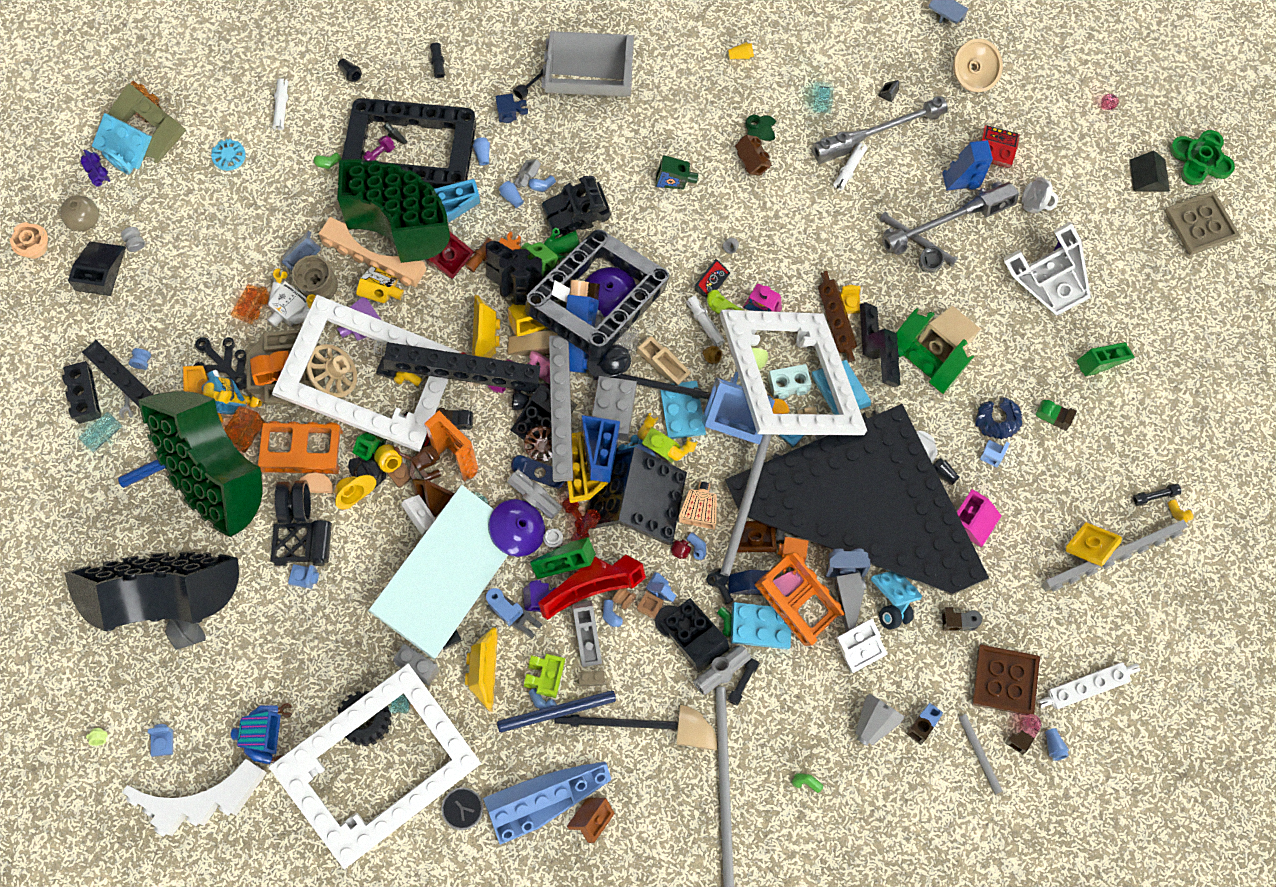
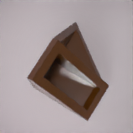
M413 479L415 496L420 495L434 517L444 509L455 494L429 480Z

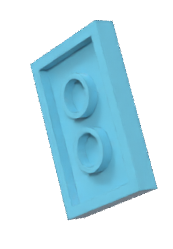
M104 113L92 147L103 151L106 147L111 150L113 149L117 154L123 156L122 159L128 161L133 168L139 169L152 136Z
M847 360L842 361L859 410L871 406L870 398ZM823 368L813 371L812 378L834 415H839Z
M697 381L682 382L678 386L694 389V387L698 388ZM660 390L667 436L669 438L679 439L706 435L705 427L701 421L703 412L700 400L693 399L692 396Z
M737 602L732 604L731 643L777 649L791 648V629L773 607Z

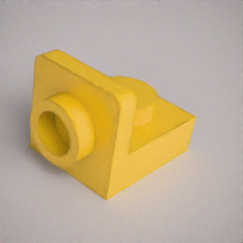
M851 284L841 289L840 293L847 314L860 313V286Z

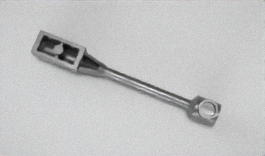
M936 96L932 100L924 102L923 109L866 130L841 131L832 137L822 138L821 141L813 143L811 151L819 165L851 153L854 145L873 134L925 115L932 120L938 119L940 115L948 111L946 100L942 96Z
M997 181L992 185V189L988 191L985 188L978 190L976 197L958 210L907 232H904L902 229L896 231L892 228L887 229L882 237L883 245L889 253L894 251L896 255H900L907 250L909 238L964 214L981 212L985 218L1015 206L1019 192L1010 182L1002 184L1000 181Z

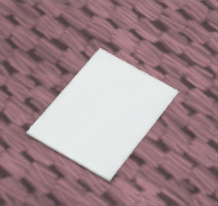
M555 281L552 295L567 303L570 288Z

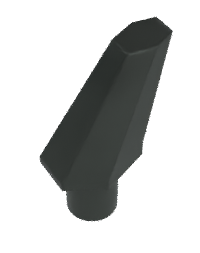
M389 122L383 126L387 130L389 137L402 144L408 142Z

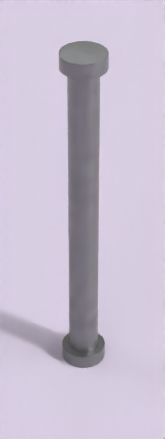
M886 211L879 219V221H884L897 230L902 229L904 232L911 230L890 217ZM920 235L911 237L912 240L925 248L936 246ZM943 251L944 260L953 267L958 257H953Z

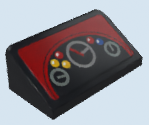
M715 259L695 284V291L707 298L711 290H718L730 275V272L720 261Z

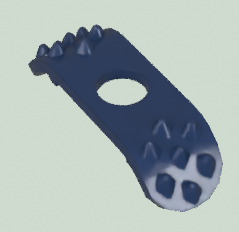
M516 455L512 460V471L520 470L531 480L557 489L561 488L565 481H553L552 466L523 455ZM539 467L544 468L546 471L545 476L542 478L535 476V470Z

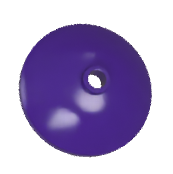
M615 267L598 269L590 274L585 281L600 284L598 310L601 311L603 317H607L637 286L634 279L628 276V273Z
M512 499L502 502L493 510L489 518L488 530L491 540L500 551L509 556L524 557L532 554L541 546L544 540L545 524L541 514L533 505L523 500ZM519 522H522L524 524V527H521L519 525Z

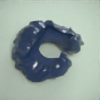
M1006 397L1000 398L999 407L1006 413V420L1001 423L994 421L992 418L994 406L992 401L980 404L975 418V426L980 428L984 436L1007 439L1008 437H1013V434H1016L1020 427H1022V412L1018 404L1014 403L1013 400Z

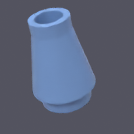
M477 138L472 146L479 165H488L490 142H488L487 138Z
M507 181L500 186V195L515 208L524 203L514 183Z
M1053 728L1045 731L1049 756L1052 757L1053 761L1067 758L1069 756V749L1057 729Z

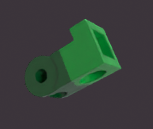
M365 432L357 437L352 453L368 461L371 459L372 454L386 443L387 439Z

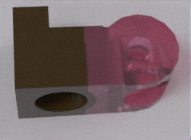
M1034 714L1024 717L1020 722V729L1017 735L1012 733L1007 738L1005 744L1022 755L1026 753L1041 728L1040 718Z

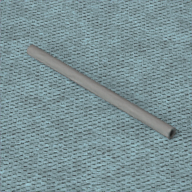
M763 434L760 445H758L720 574L730 576L772 434Z

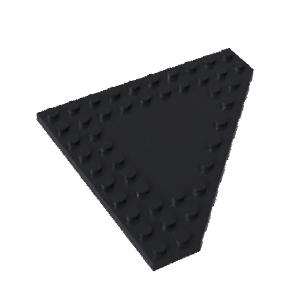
M903 404L865 419L864 423L867 428L865 435H828L763 463L747 518L832 550L843 549L844 551H852L853 549H863L864 552L868 553L870 565L886 569L891 573L904 578H910L920 584L939 589L950 595H954L989 579ZM751 468L725 479L738 511Z

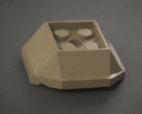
M301 329L264 332L260 336L259 341L246 355L247 391L265 405L292 402L272 395L277 381L267 385H255L250 359L259 355H270L278 351H288L290 354ZM322 349L319 353L324 357V350ZM315 355L313 356L312 363L324 364ZM305 369L300 383L316 389L309 380ZM312 369L314 377L325 372V370ZM325 378L317 382L322 388L325 386Z

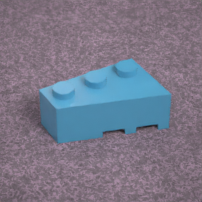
M475 179L435 189L436 194L441 198L445 207L448 222H451L480 203Z

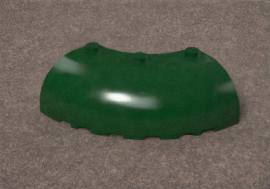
M362 159L339 160L337 200L348 230H369L387 237L395 244L401 263L426 260L438 255L446 248L450 239L448 217L441 198L428 182H424L416 173L410 170H403L400 166L392 163L385 165L377 160H372V162H363Z
M175 391L159 393L138 400L143 423H147L150 434L147 435L148 439L152 441L157 449L154 452L160 466L164 465L169 475L167 478L176 491L180 490L185 496V503L192 510L196 509L201 515L202 520L210 521L214 529L228 537H232L244 530L254 519L261 504L263 494L262 472L259 466L250 462L236 449L227 436L217 413L215 399L195 392Z

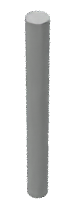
M967 715L960 716V722L994 793L1002 792V788Z

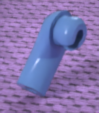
M552 175L545 180L532 178L529 180L528 185L532 190L544 192L556 183V180Z
M537 688L529 691V695L536 708L543 709L557 705L554 700L548 699L545 701L541 695L536 694Z

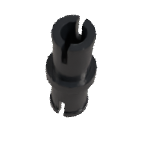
M435 42L430 45L432 55L430 60L434 69V77L444 78L443 64L445 60L442 56L441 44Z

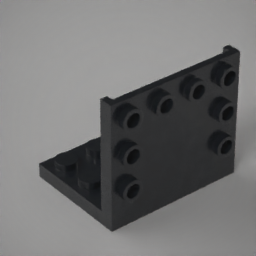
M637 447L616 451L610 483L589 500L583 527L586 529H596L621 524L661 543L672 545L687 472Z

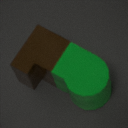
M1045 399L1041 401L1036 416L1067 431L1073 422L1077 410L1064 408Z

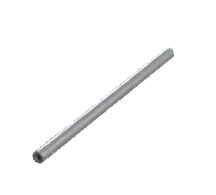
M716 687L723 887H734L726 688Z

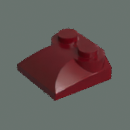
M450 232V239L446 248L438 255L425 261L428 265L436 267L453 280L474 254V251Z

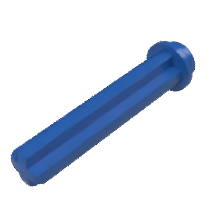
M155 460L119 477L118 482L122 488H125L165 469V466H160L158 460Z

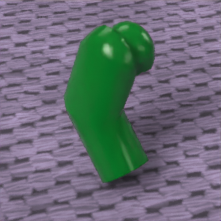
M721 607L717 615L724 620L722 633L724 636L730 637L732 614L724 607Z

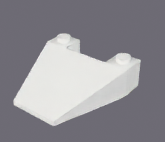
M1071 222L1054 230L1062 247L1028 265L1020 249L1003 258L1013 278L1056 316L1091 298L1082 242Z

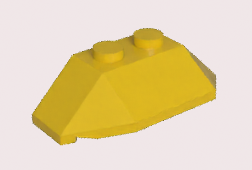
M474 295L472 355L491 358L496 354V347H500V336H497V330L501 329V320L497 319L496 311L479 295Z
M582 432L572 433L573 481H568L570 503L590 500L608 484V482L590 480Z
M492 627L471 646V652L467 653L466 664L470 666L469 673L465 674V685H468L472 694L489 712H493L498 639V631L495 627Z

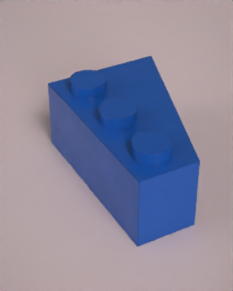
M988 140L970 142L960 152L959 159L956 162L952 161L950 168L942 172L946 191L965 188L974 190L981 187L993 160Z
M582 415L581 428L590 480L610 483L620 432V421Z

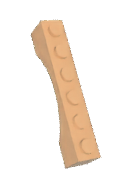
M329 217L319 232L321 243L327 248L333 247L344 256L348 254L358 263L364 262L369 267L373 265L397 277L405 286L411 285L416 287L426 272L425 262L423 261L401 263L399 256H385L367 250L354 240L346 224L332 217Z

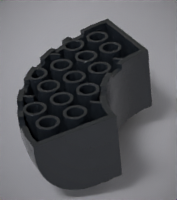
M169 552L151 554L150 558L139 559L138 556L122 558L123 562L105 561L102 562L103 566L91 568L89 565L65 573L70 596L81 616L96 628L103 631H112L118 626L148 620L157 622L162 619L187 621L192 624L202 622V619L212 616L223 609L232 598L239 580V564L237 557L224 554L212 557L209 552L203 554L180 552L178 556H169Z

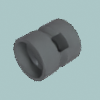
M936 246L925 248L919 259L921 269L927 273L939 271L944 262V253Z

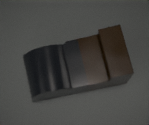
M437 407V412L440 411L458 430H471L473 428L474 413L472 411L446 410L445 408Z

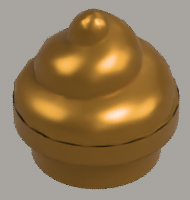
M712 345L702 351L705 360L709 364H717L722 358V350L717 346Z

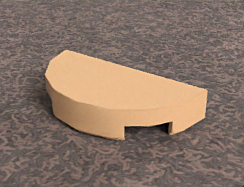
M308 473L300 478V480H307L310 493H334V486L324 474Z

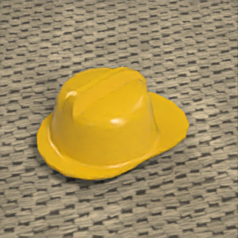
M371 475L343 478L335 487V505L342 510L351 508L374 490L376 479Z

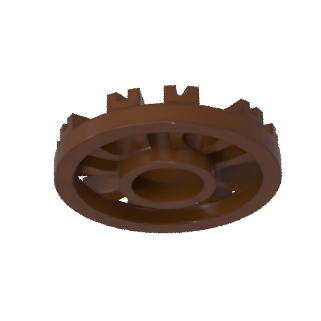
M548 426L534 427L525 436V451L535 461L545 462L552 458V451L549 450L552 447V444H550L552 438H547L550 432L552 433V428ZM539 430L540 436L535 437L533 432ZM527 444H533L534 447L528 449ZM542 452L543 457H537L538 453Z

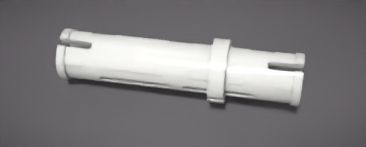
M284 79L277 80L272 125L274 130H276V126H278L277 130H284L286 101L288 100V81L286 79L285 83H283Z
M858 143L847 163L840 169V174L833 183L835 188L841 183L838 190H843L847 181L852 178L853 171L867 150L866 145L861 150L860 148L863 144Z
M696 296L689 298L686 303L692 310L695 320L699 321L714 346L722 345L725 340L708 316L706 308H703Z

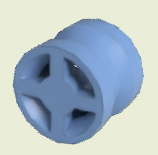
M134 348L132 350L133 356L128 364L133 368L147 370V362L151 358V353L144 349Z

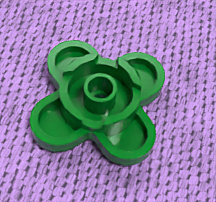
M1207 130L1197 140L1187 136H1179L1172 142L1170 152L1175 158L1185 163L1181 170V177L1187 184L1199 185L1204 181L1207 174L1218 179H1226L1233 173L1235 163L1222 152L1221 148L1224 144V139L1219 132Z

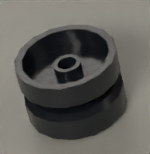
M307 480L295 481L293 486L289 481L277 482L275 487V512L280 525L291 524L293 519L298 524L310 521L311 494Z

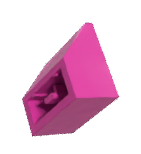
M971 489L957 511L970 540L981 548L1002 516L988 498Z

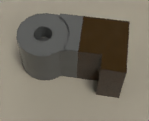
M945 607L942 610L943 631H972L982 623V615L976 610H971L967 613H954L953 607Z

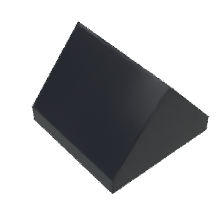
M895 80L885 83L878 96L892 102L899 91V81Z

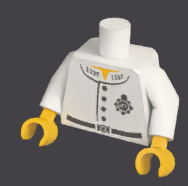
M277 268L273 271V276L276 280L273 281L268 300V306L273 314L267 321L273 327H276L281 321H284L289 326L305 321L316 295L310 294L306 298L286 281L282 282L283 279L287 278L288 274L286 271H283L280 276L281 269Z

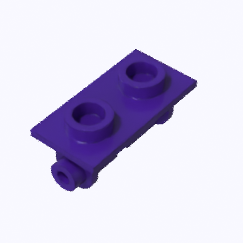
M84 149L85 155L81 157L80 162L85 171L89 173L88 177L92 184L99 187L104 180L110 182L107 175L108 171L101 165L100 157L95 152L91 153Z

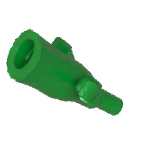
M554 228L551 236L545 240L544 245L558 256L560 262L566 256L559 254L572 252L580 244L576 230L555 239L560 234L558 228Z

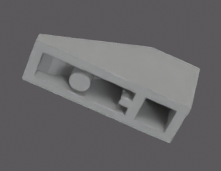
M860 572L836 576L834 580L838 601L842 606V611L845 613L842 618L846 632L856 627L864 590H866V583L864 578H861Z
M592 600L576 602L572 604L582 667L602 664Z

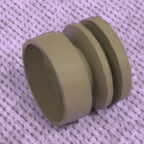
M310 255L301 258L294 265L292 279L303 296L307 298L308 295L312 294L331 299L335 295L338 288V280L325 259L320 256Z

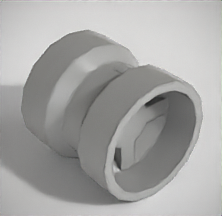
M128 227L121 232V237L126 242L129 252H136L145 247L146 243L140 237L137 227Z

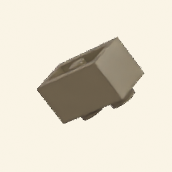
M604 671L579 672V686L605 685Z

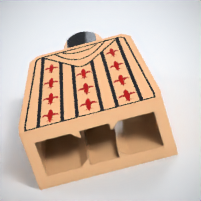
M699 482L698 490H689L679 515V523L715 530L717 495L709 493V483Z

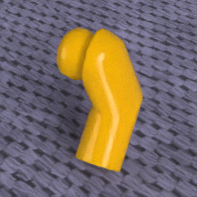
M1176 499L1167 502L1172 516L1176 520L1188 522V520L1194 518L1191 510L1184 512L1180 509Z

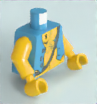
M217 370L207 374L209 381L202 386L203 395L215 399L217 413L235 415L246 405L261 407L262 402L256 397L252 396L251 398L250 396L242 395L232 379L220 377Z

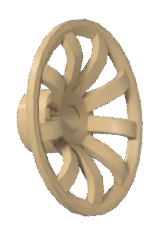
M324 344L315 347L306 367L307 375L312 385L317 390L337 398L350 394L357 383L356 367L350 356L344 350L334 345ZM327 349L328 358L323 357L319 351ZM332 350L339 352L341 355L334 358ZM315 355L318 360L325 364L312 363L313 356ZM312 369L325 370V372L314 377ZM353 372L352 382L346 378L345 373ZM329 376L324 389L317 382ZM334 380H336L335 384L338 393L330 392V387ZM341 380L349 386L345 392L341 388Z

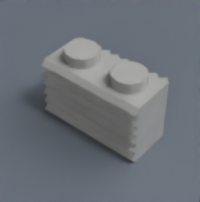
M403 644L393 659L400 668L408 663L419 679L428 686L439 672V667L436 663L434 664L433 661L421 655L420 652L417 653L416 650L414 651L407 644Z

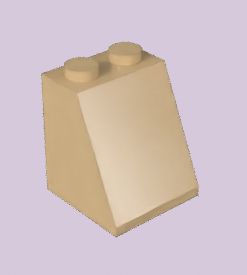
M952 305L928 325L918 342L944 363L963 339L968 343L963 346V349H965L981 329Z

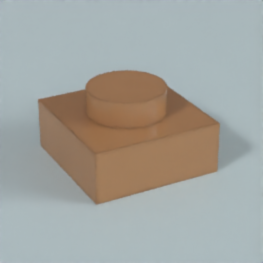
M403 461L401 466L394 470V472L387 473L398 488H401L411 480L409 469Z
M646 591L637 606V611L655 619L664 604V600Z

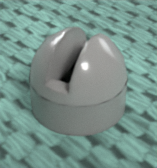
M728 238L723 243L724 250L729 254L735 253L739 247V242L734 238Z

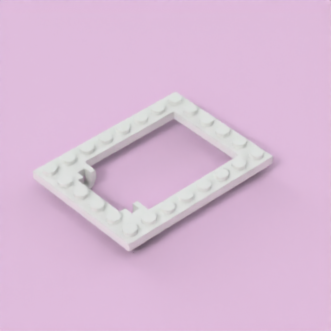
M316 295L272 395L420 452L427 435L424 423L435 414L449 379L429 376L414 414L408 412L407 416L401 415V409L396 407L391 418L301 384L300 380L327 321L384 344L391 342L459 353V351Z
M721 310V322L757 434L865 435L867 428L824 314ZM757 330L798 331L796 337L798 347L815 346L839 415L773 414L751 346L758 345L760 341V336L755 335Z
M407 663L271 764L269 768L343 869H345L478 767L481 762ZM404 693L451 757V760L368 824L363 821L358 813H355L340 826L308 783L314 776L325 770L317 757Z

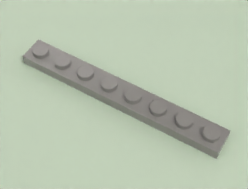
M556 335L549 336L553 481L559 482L573 481L569 342Z
M1184 520L1116 549L1102 567L1104 569L1110 568L1115 565L1114 561L1119 559L1121 562L1126 561L1132 557V553H1144L1149 550L1148 546L1153 544L1156 547L1166 542V538L1172 537V539L1180 537L1183 535L1182 531L1188 527ZM1088 561L1047 579L1042 584L1045 592L1048 590H1052V592L1058 591L1064 587L1062 585L1069 582L1073 584L1081 580L1080 576L1085 574L1087 577L1094 575L1101 566Z

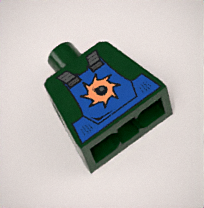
M663 155L657 169L655 187L684 190L687 182L697 184L699 173L689 171V162Z

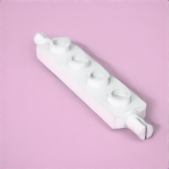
M1123 662L1049 689L1048 697L1037 700V703L1040 704V708L1052 705L1055 709H1060L1131 682L1130 674L1139 672L1140 668H1137L1139 665L1135 663L1126 667Z

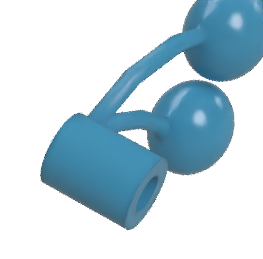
M632 435L631 442L627 445H619L618 450L636 447L643 441L637 435Z

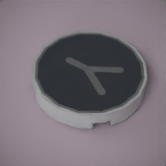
M465 787L456 788L444 798L441 807L442 816L445 822L453 829L469 830L481 820L483 802L480 796L472 789Z

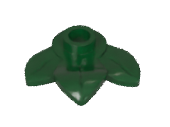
M756 114L750 115L745 121V126L748 129L747 135L757 136L760 140L773 141L775 140V133L771 127L777 121L768 115L762 117Z

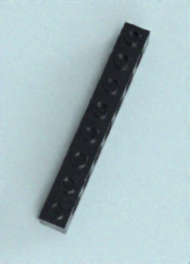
M387 342L384 355V369L529 392H535L538 386L540 366L391 342Z

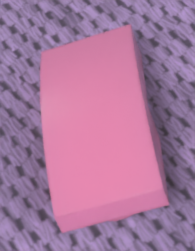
M794 570L773 581L785 597H788L803 582L798 572L796 575H793Z

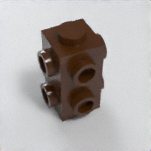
M745 135L735 145L738 151L737 155L742 159L745 164V170L749 174L760 176L772 166L769 160L770 156L764 151L762 142L757 136Z

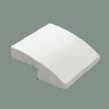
M869 619L837 637L839 647L851 673L887 655L880 640L881 635L873 619Z

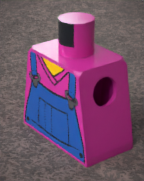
M757 283L743 308L748 311L781 312V295L771 290L770 287Z

